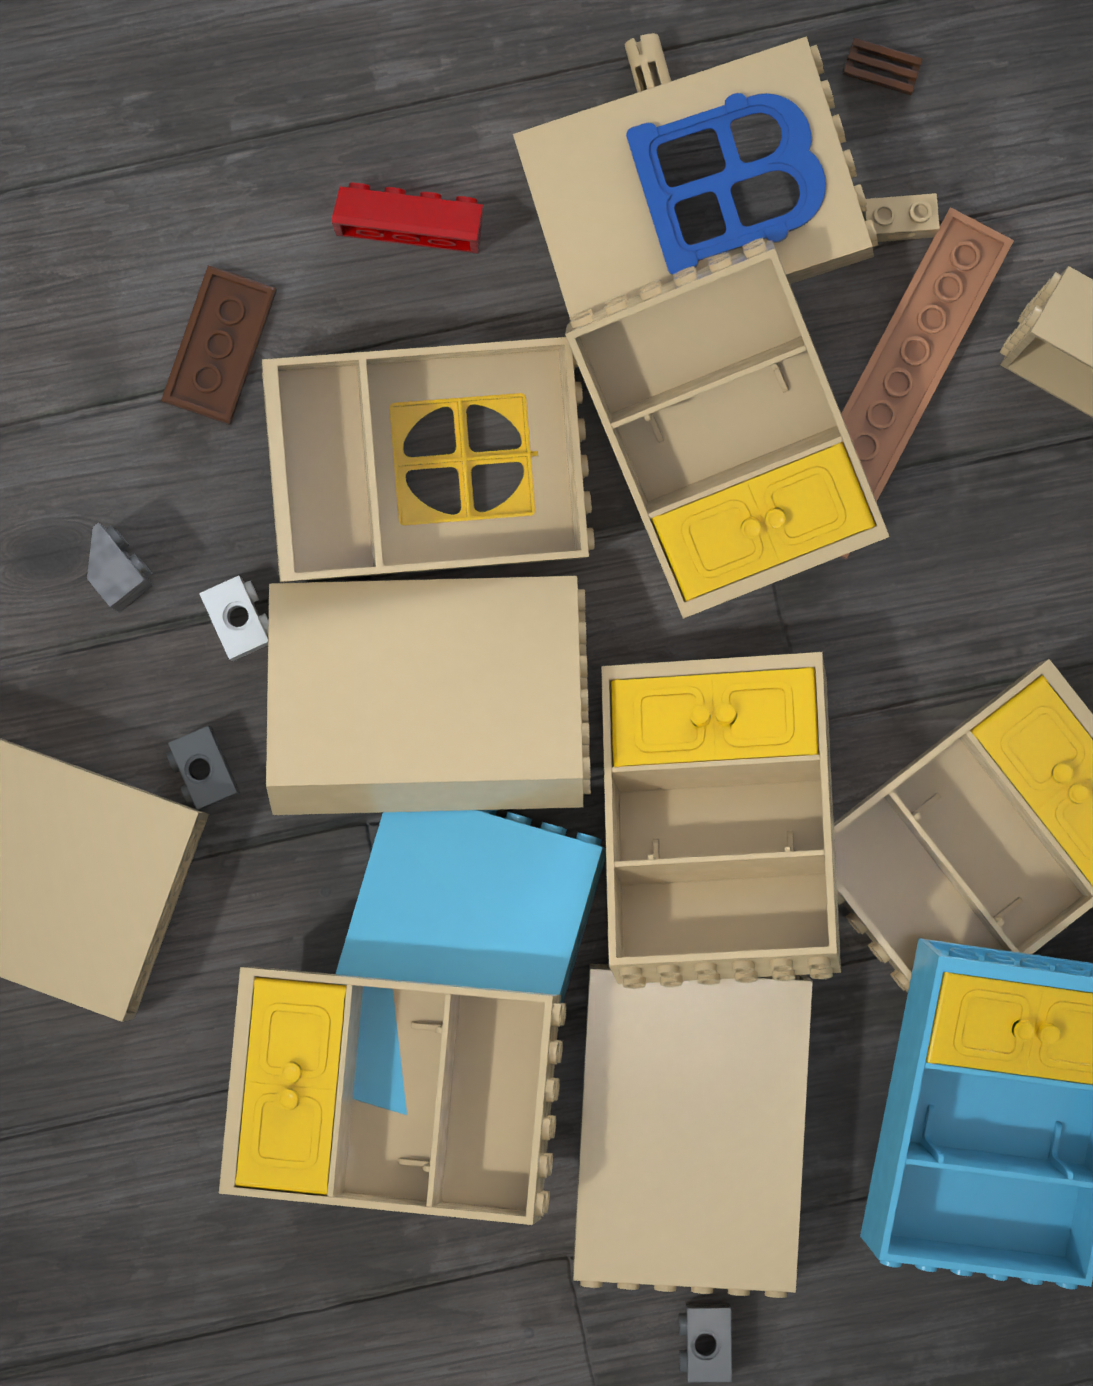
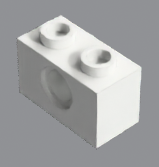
M238 575L199 593L229 660L235 661L268 646L269 619L265 613L259 616L254 602L258 601L259 598L251 581L244 583L243 578ZM238 607L246 608L249 615L248 621L241 627H235L230 622L231 612Z

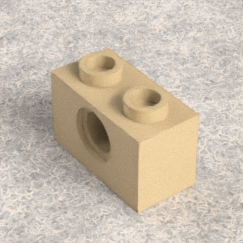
M936 193L865 199L868 211L862 212L864 221L872 219L878 242L932 238L940 229Z

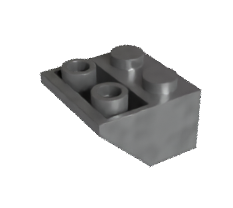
M97 523L92 529L87 579L109 607L121 612L153 586L148 579L152 572L135 554L132 556L128 555L125 549L130 545L117 529H114L112 526L105 528L100 523Z

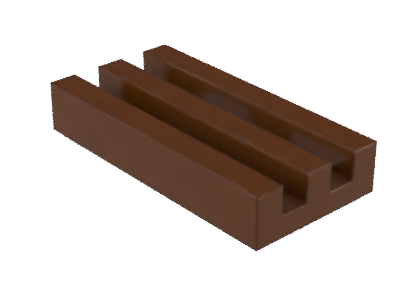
M854 38L843 75L911 95L923 59ZM857 51H863L885 59H889L908 66H912V69H906L884 61H880L861 54H857ZM854 62L909 79L907 83L855 68L853 64Z

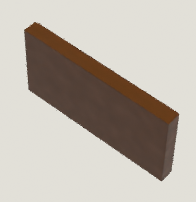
M208 265L161 401L230 425L277 289Z

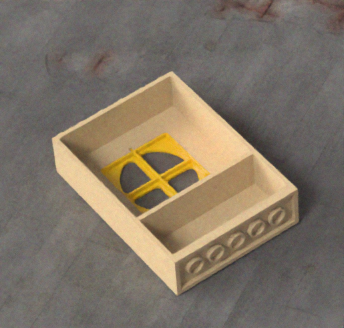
M558 337L262 359L280 583L572 560L589 557V550H593L595 544L593 528H587L586 514L591 513L592 506L590 491H584L583 478L588 477L589 474L587 455H581L580 442L586 438L584 418H578L577 406L582 404L583 401L581 382H575L574 370L579 366L567 338ZM470 405H479L492 409L504 416L519 432L521 446L518 449L473 452L469 447L467 408ZM442 407L451 408L454 415L455 452L446 455L406 456L403 451L404 441L413 426L434 410ZM521 463L524 468L523 478L515 492L505 502L489 511H476L473 500L472 468L476 465ZM455 468L459 476L460 512L455 515L443 513L420 501L407 485V472L420 469Z

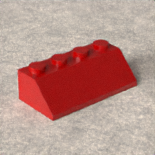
M349 183L348 187H339L332 215V225L336 236L479 253L484 208L483 204H477V199L457 196L455 201L441 199L442 195L434 192H420V196L405 195L406 190L395 187H385L384 192L372 191L369 185L362 183Z

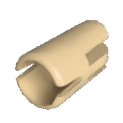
M655 33L641 35L640 42H636L632 38L625 43L637 93L671 82L658 34Z

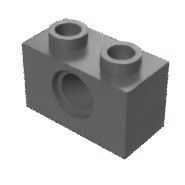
M206 726L168 743L171 751L167 752L166 755L174 773L181 772L185 785L180 786L188 806L194 804L196 810H202L240 793L211 726ZM199 759L206 760L210 765V773L203 780L196 779L192 774V766Z
M685 1303L686 1313H679V1336H686V1350H679L680 1372H686L688 1383L732 1382L730 1304ZM701 1334H710L715 1338V1344L709 1351H700L695 1347V1340Z

